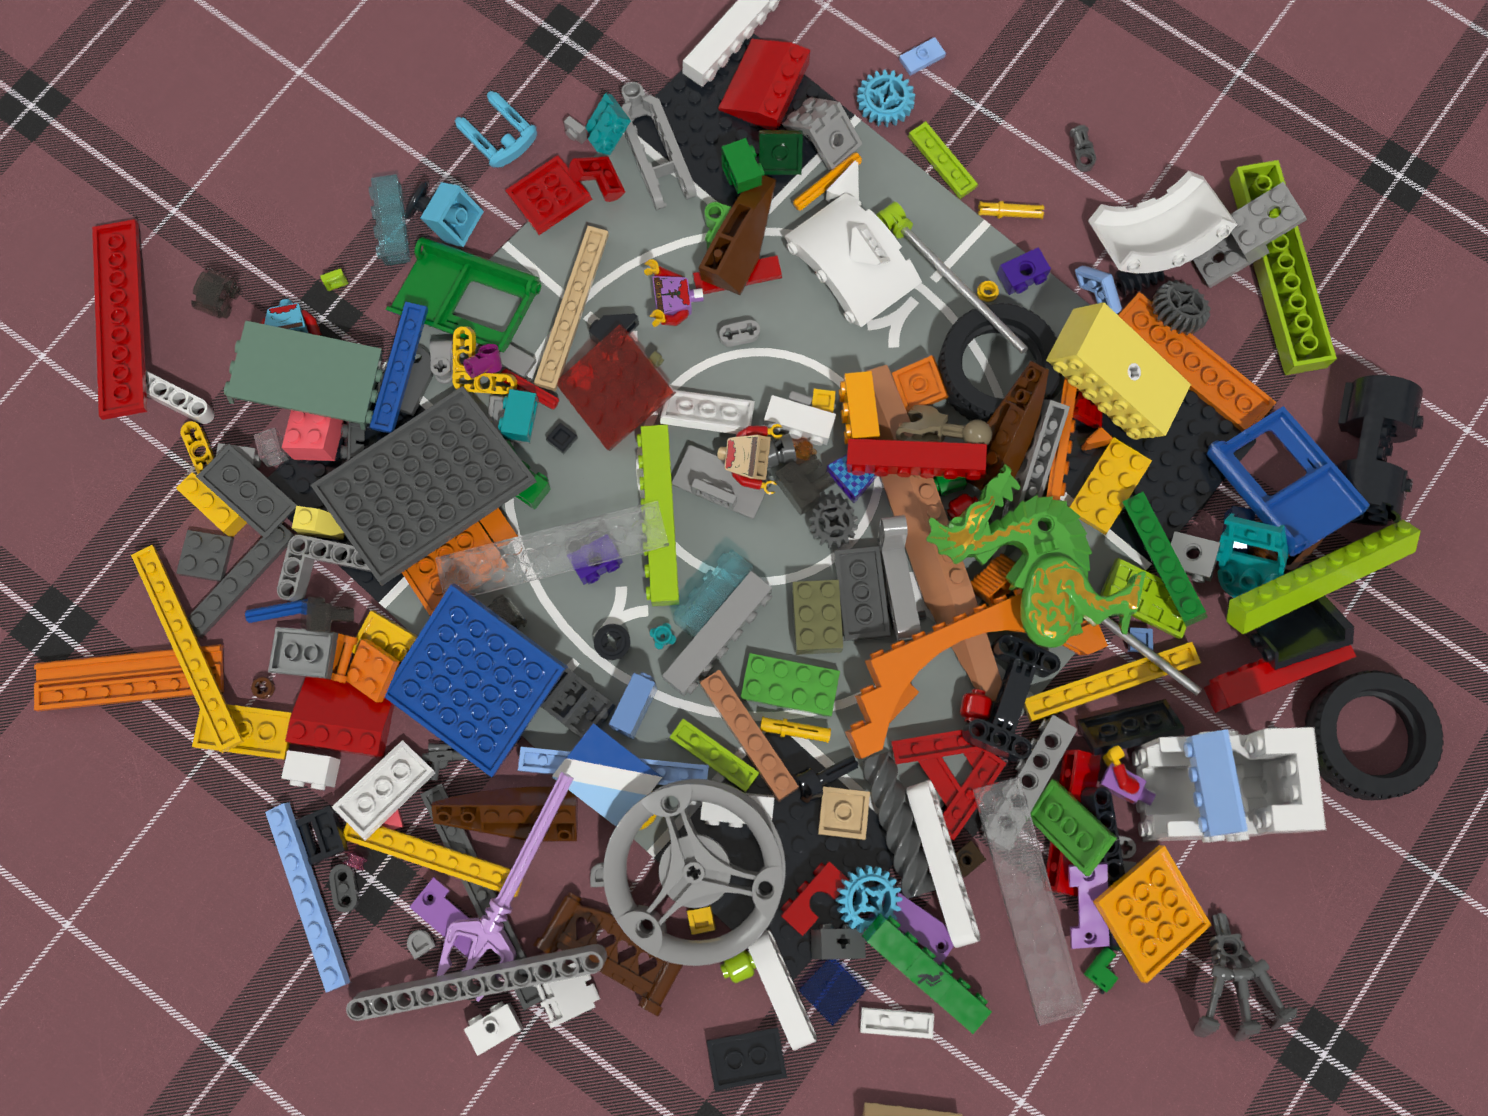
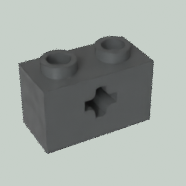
M820 924V929L811 930L812 960L866 958L865 939L861 936L865 929L860 933L856 927L852 929L848 924H841V929H834V924Z

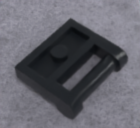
M333 805L295 821L297 828H300L309 855L308 862L311 866L349 850L337 813L332 808ZM311 823L313 825L315 835L321 850V853L319 854L309 824Z

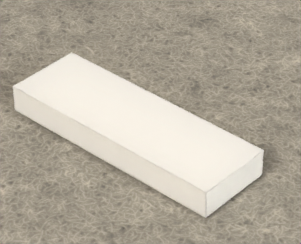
M861 1007L860 1033L933 1039L934 1013Z

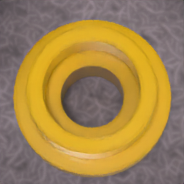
M984 281L977 288V296L984 302L994 301L999 294L998 286L993 281ZM984 290H989L991 294H985Z

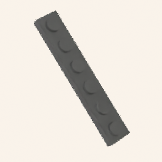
M281 524L267 539L262 537L187 617L194 633L202 639L288 547L290 539L295 535Z

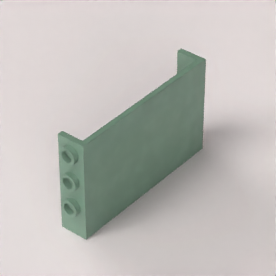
M245 321L241 340H237L235 345L236 359L235 361L232 360L230 364V382L227 381L224 387V395H226L229 403L234 404L235 399L359 423L361 430H366L367 423H371L373 411L370 410L371 405L377 401L378 390H375L376 384L381 382L383 369H380L383 358L381 348Z

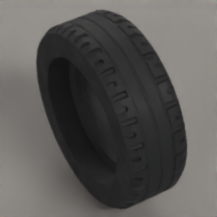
M1009 303L985 304L1028 347L1036 363L1049 370L1044 399L1050 400L1062 376L1061 373L1056 372L1053 366L1046 361L1057 340L1054 331L1051 330V327L1040 316L1024 307ZM972 309L966 312L963 317H960L948 331L939 354L938 369L949 396L946 399L954 406V409L969 420H982L987 423L1004 398H995L976 389L964 374L962 358L966 347L974 338L984 334L1000 332L977 309Z
M1367 670L1338 679L1318 693V696L1313 699L1309 706L1310 710L1307 711L1304 728L1314 727L1319 775L1326 782H1329L1330 786L1339 792H1344L1347 796L1374 801L1409 794L1417 790L1418 787L1423 786L1430 779V776L1434 774L1435 769L1438 767V762L1441 760L1444 743L1442 724L1433 703L1414 683L1394 673ZM1364 696L1379 698L1395 709L1403 720L1408 735V749L1402 765L1395 771L1385 775L1366 774L1357 769L1344 755L1338 742L1337 721L1341 709L1353 699Z

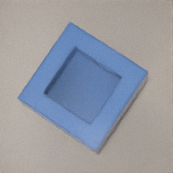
M1131 627L1128 629V633L1153 651V629ZM1128 644V652H1138Z

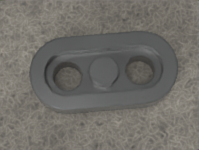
M340 864L335 866L329 874L333 905L340 912H351L359 903L356 876L352 867ZM343 872L347 874L345 881L340 879V875ZM346 896L351 898V902L348 905L344 903Z

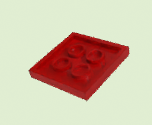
M558 155L505 190L509 198L538 235H541L592 200L591 195L580 181L575 182L572 180L569 168Z

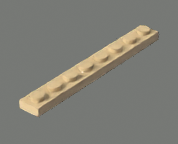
M587 226L534 384L538 387L552 391L557 390L609 237V232L606 230Z

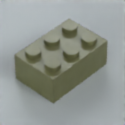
M839 580L793 582L792 601L796 655L841 653L843 650Z

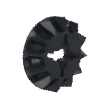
M608 624L601 627L594 637L596 652L603 659L610 661L621 659L628 653L631 644L630 636L626 629L617 624ZM608 634L613 639H619L616 642V651L612 646H606L609 643Z

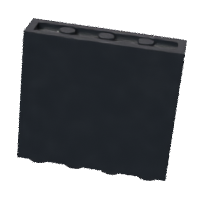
M1324 595L1245 633V635L1250 640L1252 647L1257 648L1261 653L1264 661L1269 663L1274 670L1353 644L1354 626ZM1228 597V607L1226 608V613H1227V614H1228L1229 602H1230L1231 599H1233L1232 597Z

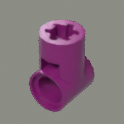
M495 344L483 345L479 348L478 354L465 359L463 364L467 374L474 378L483 373H496L502 369L499 347Z

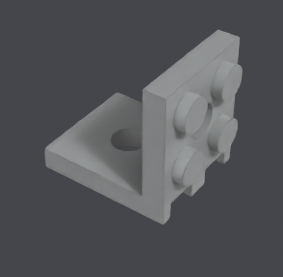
M813 97L808 98L803 102V106L797 111L792 112L782 124L785 130H803L804 135H809L828 170L834 169L863 144L841 103L837 101ZM836 134H838L839 141L836 145H834L833 138Z

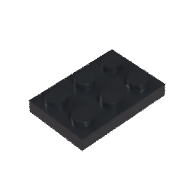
M778 1027L707 1040L715 1091L787 1078Z

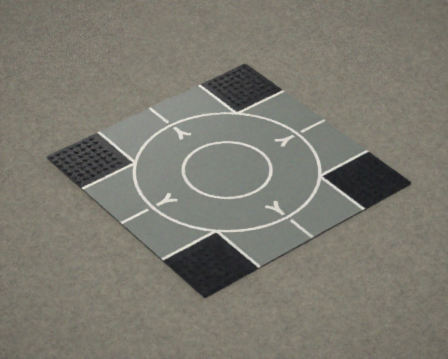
M753 33L749 39H745L742 42L737 53L733 52L727 64L716 71L713 80L708 81L703 87L684 75L682 69L655 96L661 102L697 192L696 197L686 200L675 173L658 178L660 192L667 207L656 210L625 133H623L611 155L598 152L594 156L609 157L625 190L621 198L613 202H606L595 180L580 181L591 195L592 200L541 235H538L530 223L527 222L489 259L537 276L542 284L540 293L533 299L510 345L536 359V364L525 378L534 384L587 226L609 232V237L557 390L552 391L540 387L559 398L558 406L552 410L538 402L531 443L511 442L520 460L526 462L531 467L530 470L535 474L540 472L548 478L551 490L535 510L516 497L499 507L519 538L499 550L485 530L509 568L470 593V595L567 665L577 676L610 700L616 707L599 728L639 759L706 765L669 738L684 718L756 770L700 687L701 681L718 670L726 678L759 729L762 716L777 720L785 718L789 722L831 728L829 743L788 735L780 737V734L762 731L792 776L808 767L816 774L852 755L855 757L845 731L851 729L850 725L857 721L863 720L865 723L855 696L861 693L860 689L873 684L875 687L865 660L871 658V653L880 649L886 652L892 649L891 644L898 642L895 629L892 630L891 619L888 614L890 637L844 641L843 635V650L841 653L796 655L792 583L837 580L834 551L878 546L877 537L880 520L884 517L893 516L880 476H877L853 504L826 473L827 465L843 457L848 451V444L845 445L844 443L846 423L842 424L841 420L843 402H839L838 390L840 389V382L844 380L845 373L866 372L867 370L888 365L892 375V372L931 355L934 356L938 366L939 354L948 331L966 312L976 308L906 237L898 239L894 235L902 246L899 251L905 260H911L922 283L862 327L854 323L850 324L844 316L845 311L826 283H822L817 278L816 272L801 258L792 255L786 246L788 243L785 235L831 203L826 200V190L801 211H798L793 205L794 199L831 171L826 167L809 135L803 134L802 175H765L776 179V185L759 259L778 255L782 278L747 285L741 295L728 290L704 294V301L691 303L692 314L679 325L668 326L661 323L657 327L652 325V322L656 319L650 317V314L656 310L652 278L655 275L654 273L650 276L645 275L644 270L650 268L648 265H645V262L650 259L656 260L659 266L688 278L689 289H696L693 273L699 272L698 267L707 252L705 237L709 228L705 224V207L711 202H718L732 208L741 194L737 193L734 184L729 185L722 169V146L746 138L748 144L753 145L756 152L755 160L757 164L759 163V142L753 140L750 136L760 126L718 110L751 40L760 39ZM804 74L778 130H785L782 124L792 112L801 108L803 102L808 98L837 100ZM842 105L863 143L855 151L862 158L861 164L858 165L859 201L862 204L860 207L865 211L870 209L876 215L894 201L903 208L906 218L913 223L911 231L976 296L979 284L984 281H993L998 286L999 294L997 298L992 302L982 301L984 304L1009 303L1024 307L1040 316L1051 327L1057 338L1072 310L1089 306L1085 300L1050 272L1047 280L1042 284H1033L1020 294L1015 292L1008 295L997 275L998 269L1001 264L1023 255L1025 252ZM644 115L635 118L632 123L637 128L640 143L645 147L648 163L651 162L652 167H656L670 162L652 117ZM758 130L757 133L755 134V137L758 138V139H759V130ZM836 134L833 138L834 145H836L839 141L838 134ZM713 214L710 217L718 218L719 215ZM1020 271L1025 276L1029 275L1026 271ZM473 281L469 283L453 315L499 332H504L522 298ZM984 290L985 294H991L989 290ZM635 313L638 316L639 325L611 355L590 339L589 328L596 319L599 320L603 315ZM754 320L760 326V336L754 342L726 347L719 340L720 329L725 325ZM424 325L418 347L424 349L430 355L431 341L453 340V335ZM748 327L747 332H749L750 335H753L755 330H752L751 327ZM726 332L725 337L731 340L733 335L730 332ZM989 333L974 338L968 344L963 354L962 368L965 376L976 389L995 398H1005L1030 361L1035 363L1036 361L1029 349L1021 354L1002 334ZM464 339V346H460V349H469V346H465L466 339ZM656 351L662 356L664 361L656 368L653 374L655 380L664 385L665 389L755 401L751 426H764V418L772 395L789 400L791 391L812 398L814 389L836 391L833 410L836 417L828 444L818 446L804 438H792L797 461L785 465L780 462L778 467L767 469L766 477L777 483V485L770 483L768 490L775 493H765L754 519H750L672 485L679 605L652 607L651 600H647L646 587L650 586V578H645V564H649V557L644 556L643 542H648L647 534H643L642 520H646V512L641 510V498H645V490H640V477H644L643 469H639L638 455H642V447H638L637 434H641V426L666 425L660 424V418L667 391L661 397L650 387L640 388L636 396L630 401L624 396L622 390L633 379L631 372L619 363L621 358L625 355L635 364H646L652 353ZM461 353L459 356L461 364H463L465 359L469 358L466 353ZM416 354L413 363L420 362L422 355ZM388 360L380 367V369H383V373L387 367ZM577 363L598 371L590 393L568 383ZM502 367V369L496 373H501L506 368ZM642 372L638 376V380H644L648 373ZM433 375L414 416L400 411L395 430L456 391L457 389L453 386V381L448 384H441ZM1063 375L1050 400L1061 403L1065 379ZM485 376L480 379V385L484 389L490 386V380ZM463 377L460 379V383H463L464 385L469 383L474 384V379L466 380ZM496 382V386L504 385L506 389L510 387L504 382ZM1188 390L1166 436L1132 439L1127 436L1120 426L1115 425L1109 416L1105 413L1102 414V428L1112 438H1116L1152 460L1129 498L1144 492L1169 542H1171L1174 531L1180 532L1225 480V476L1207 456L1209 445L1217 440L1227 442L1240 434L1241 431L1191 390ZM468 392L487 418L491 395L508 396V394ZM947 399L929 405L936 408L939 413L948 415V424L966 426L967 423L972 421L956 411ZM372 403L370 410H372L373 413L376 403ZM915 414L918 418L922 419L921 415ZM1072 418L1076 420L1075 431L1070 433L1069 440H1072L1071 454H1067L1066 461H1069L1068 475L1063 477V482L1066 483L1065 496L1060 497V501H1067L1068 507L1107 448V446L1083 451L1081 446L1098 428L1094 429L1075 418ZM367 423L364 432V442L356 441V444H363L365 450L390 433L372 430L370 424ZM559 423H562L578 437L565 454H562L546 441V438ZM668 425L672 481L690 445L717 456L718 449L720 447H727V440L736 437V434ZM780 431L779 433H774V434H775V435H785V434H787V433H784V432H781V431ZM767 435V437H771L773 441L776 440L774 437H772V435ZM340 437L335 461L293 460L289 456L268 479L296 505L329 512L311 487V484L344 463V459L340 458L341 446L344 445L345 437ZM945 437L943 441L948 443H965L963 439ZM1256 439L1233 453L1239 461L1255 445ZM1050 473L1042 497L1047 496ZM966 481L967 485L964 490L941 496L940 499L948 521L950 522L951 519L946 510L949 509L948 504L950 501L964 493L970 495L971 498L976 496L979 501L982 491ZM827 499L831 501V504H835L836 499H839V505L847 502L846 509L853 508L852 516L858 517V520L853 523L858 525V529L853 531L855 533L854 539L848 537L849 544L846 545L841 542L840 548H837L836 544H832L830 549L827 542L822 546L819 545L821 539L814 540L813 535L815 531H809L810 526L814 525L809 522L810 517H815L812 514V510L816 509L819 511V503L826 506ZM995 506L990 516L993 522L996 519H1001L1004 506ZM1125 507L1122 508L1106 535L1078 519L1087 532L1085 536L1092 551V554L1089 555L1090 571L1088 572V581L1097 594L1100 595L1116 558H1120L1145 571L1151 566L1152 561ZM295 511L288 517V519L292 523L294 520ZM844 515L843 521L848 526V520ZM834 520L830 523L831 527L837 525V521ZM818 521L819 528L823 532L824 526ZM1038 521V527L1042 531H1046L1047 525L1045 522ZM608 534L623 563L620 564L616 571L602 574L598 581L583 585L567 556ZM346 535L344 537V540L308 536L317 539L352 545V543L349 541ZM1007 544L999 547L983 566L974 557H966L963 563L970 582L973 581L975 575L983 572L989 566L991 560L997 558L1001 553L1009 557L1016 546ZM326 546L322 548L324 553L326 552ZM347 550L342 554V560L347 557ZM905 550L917 611L925 610L926 619L919 620L921 631L924 630L925 633L933 631L932 626L936 625V622L930 610L924 604ZM594 558L591 561V565H599L602 562V558ZM340 566L407 630L417 636L420 634L430 615L402 573L381 586L372 572ZM752 571L772 587V593L770 594L773 596L765 607L761 605L756 611L758 615L751 624L746 623L742 627L743 633L737 641L731 640L726 646L729 648L727 653L721 659L718 657L712 663L714 668L706 677L702 675L697 681L699 685L691 695L687 693L685 696H682L663 680L662 675L749 572ZM884 579L887 606H890ZM1011 590L1006 596L1009 597L1014 595L1013 590ZM975 595L978 606L986 603ZM668 623L671 625V633L676 637V642L665 645L663 649H657L654 638L650 636V630ZM608 624H617L628 632L631 641L628 653L621 659L610 661L603 659L596 652L594 637L601 627ZM1013 631L986 632L990 645L1006 634L1036 645L1027 633ZM608 634L609 643L606 646H612L616 651V642L619 639H613ZM1001 642L1003 650L1008 652V646ZM1036 645L1056 654L1060 659L1061 665L1058 671L1048 677L1043 678L1034 675L1027 698L1040 694L1075 652L1062 645L1056 648ZM952 647L934 657L910 682L919 693L889 723L883 749L862 759L855 757L859 764L857 769L824 785V787L870 792L866 840L818 835L822 797L808 804L802 802L800 799V783L794 777L793 779L799 786L797 790L779 802L774 796L772 822L782 841L786 862V875L777 910L765 931L770 930L793 981L812 960L811 930L820 929V924H834V929H838L844 923L841 918L845 913L837 911V908L842 906V904L835 901V899L833 900L828 894L824 892L814 893L810 898L809 905L812 912L819 918L801 936L781 917L783 913L781 910L782 906L789 899L794 901L799 895L797 889L805 880L809 883L815 877L813 871L821 862L824 865L831 862L849 880L848 872L857 875L856 867L862 868L865 872L866 865L871 866L872 870L877 866L881 868L882 873L883 871H888L894 864V854L886 844L887 831L883 829L879 822V808L872 800V786L864 776V763L862 761L889 751V757L893 759L891 741L962 730L967 724L964 721L965 718L960 715L962 696L966 693H971L972 689L975 688L969 680L970 678L965 669L960 665ZM1022 652L1024 659L1029 661L1028 654ZM749 653L840 671L832 717L742 700L741 693ZM994 657L1001 680L1003 681L1008 663ZM1044 661L1045 668L1050 670L1049 663ZM643 672L654 678L653 681L656 683L657 692L633 740L612 730L609 723L633 673L640 675ZM995 701L992 702L991 712L993 710ZM541 707L522 734L530 744L539 749L571 752L581 740L580 737ZM995 735L993 736L994 743L997 745L1000 739ZM964 754L942 757L961 787L973 769ZM918 761L897 764V779L904 786V802L909 806L907 787L929 780ZM709 767L707 780L722 782L744 792ZM758 774L746 792L773 795L760 774ZM656 785L653 791L661 787L662 785ZM937 793V797H938V800H939V803H940V806H941V809H942V807H943L945 804H944V802L942 801V799L940 798L939 794ZM667 797V803L670 807L678 806L676 797ZM692 801L687 809L698 834L711 837L720 843L726 850L731 864L755 872H759L764 867L758 841L746 824H743L741 828L730 827L729 822H719V825L705 824V820H700L702 802ZM681 813L673 816L679 836L688 835ZM657 815L649 827L637 832L634 840L659 863L663 853L671 844V838L665 817ZM913 816L912 825L917 829L916 822ZM693 866L690 872H695L696 876H698L700 869H695ZM731 875L730 883L752 887L754 880ZM872 880L866 881L863 884L868 888H872L878 882ZM763 881L760 883V888L765 892H769L772 890V885L767 881ZM854 892L853 899H852V904H853V905H854V901H855V899H856V892ZM724 893L716 902L711 904L712 912L731 930H734L748 918L755 908L752 896L739 893Z

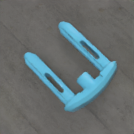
M490 91L487 93L489 103L520 132L521 136L518 139H515L511 134H506L501 139V143L506 148H501L497 151L465 118L457 117L455 123L456 127L490 160L489 165L499 168L520 157L531 146L537 136V127L527 123L498 93Z

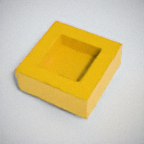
M814 389L811 407L833 413L836 391Z
M711 905L687 910L692 935L716 929Z

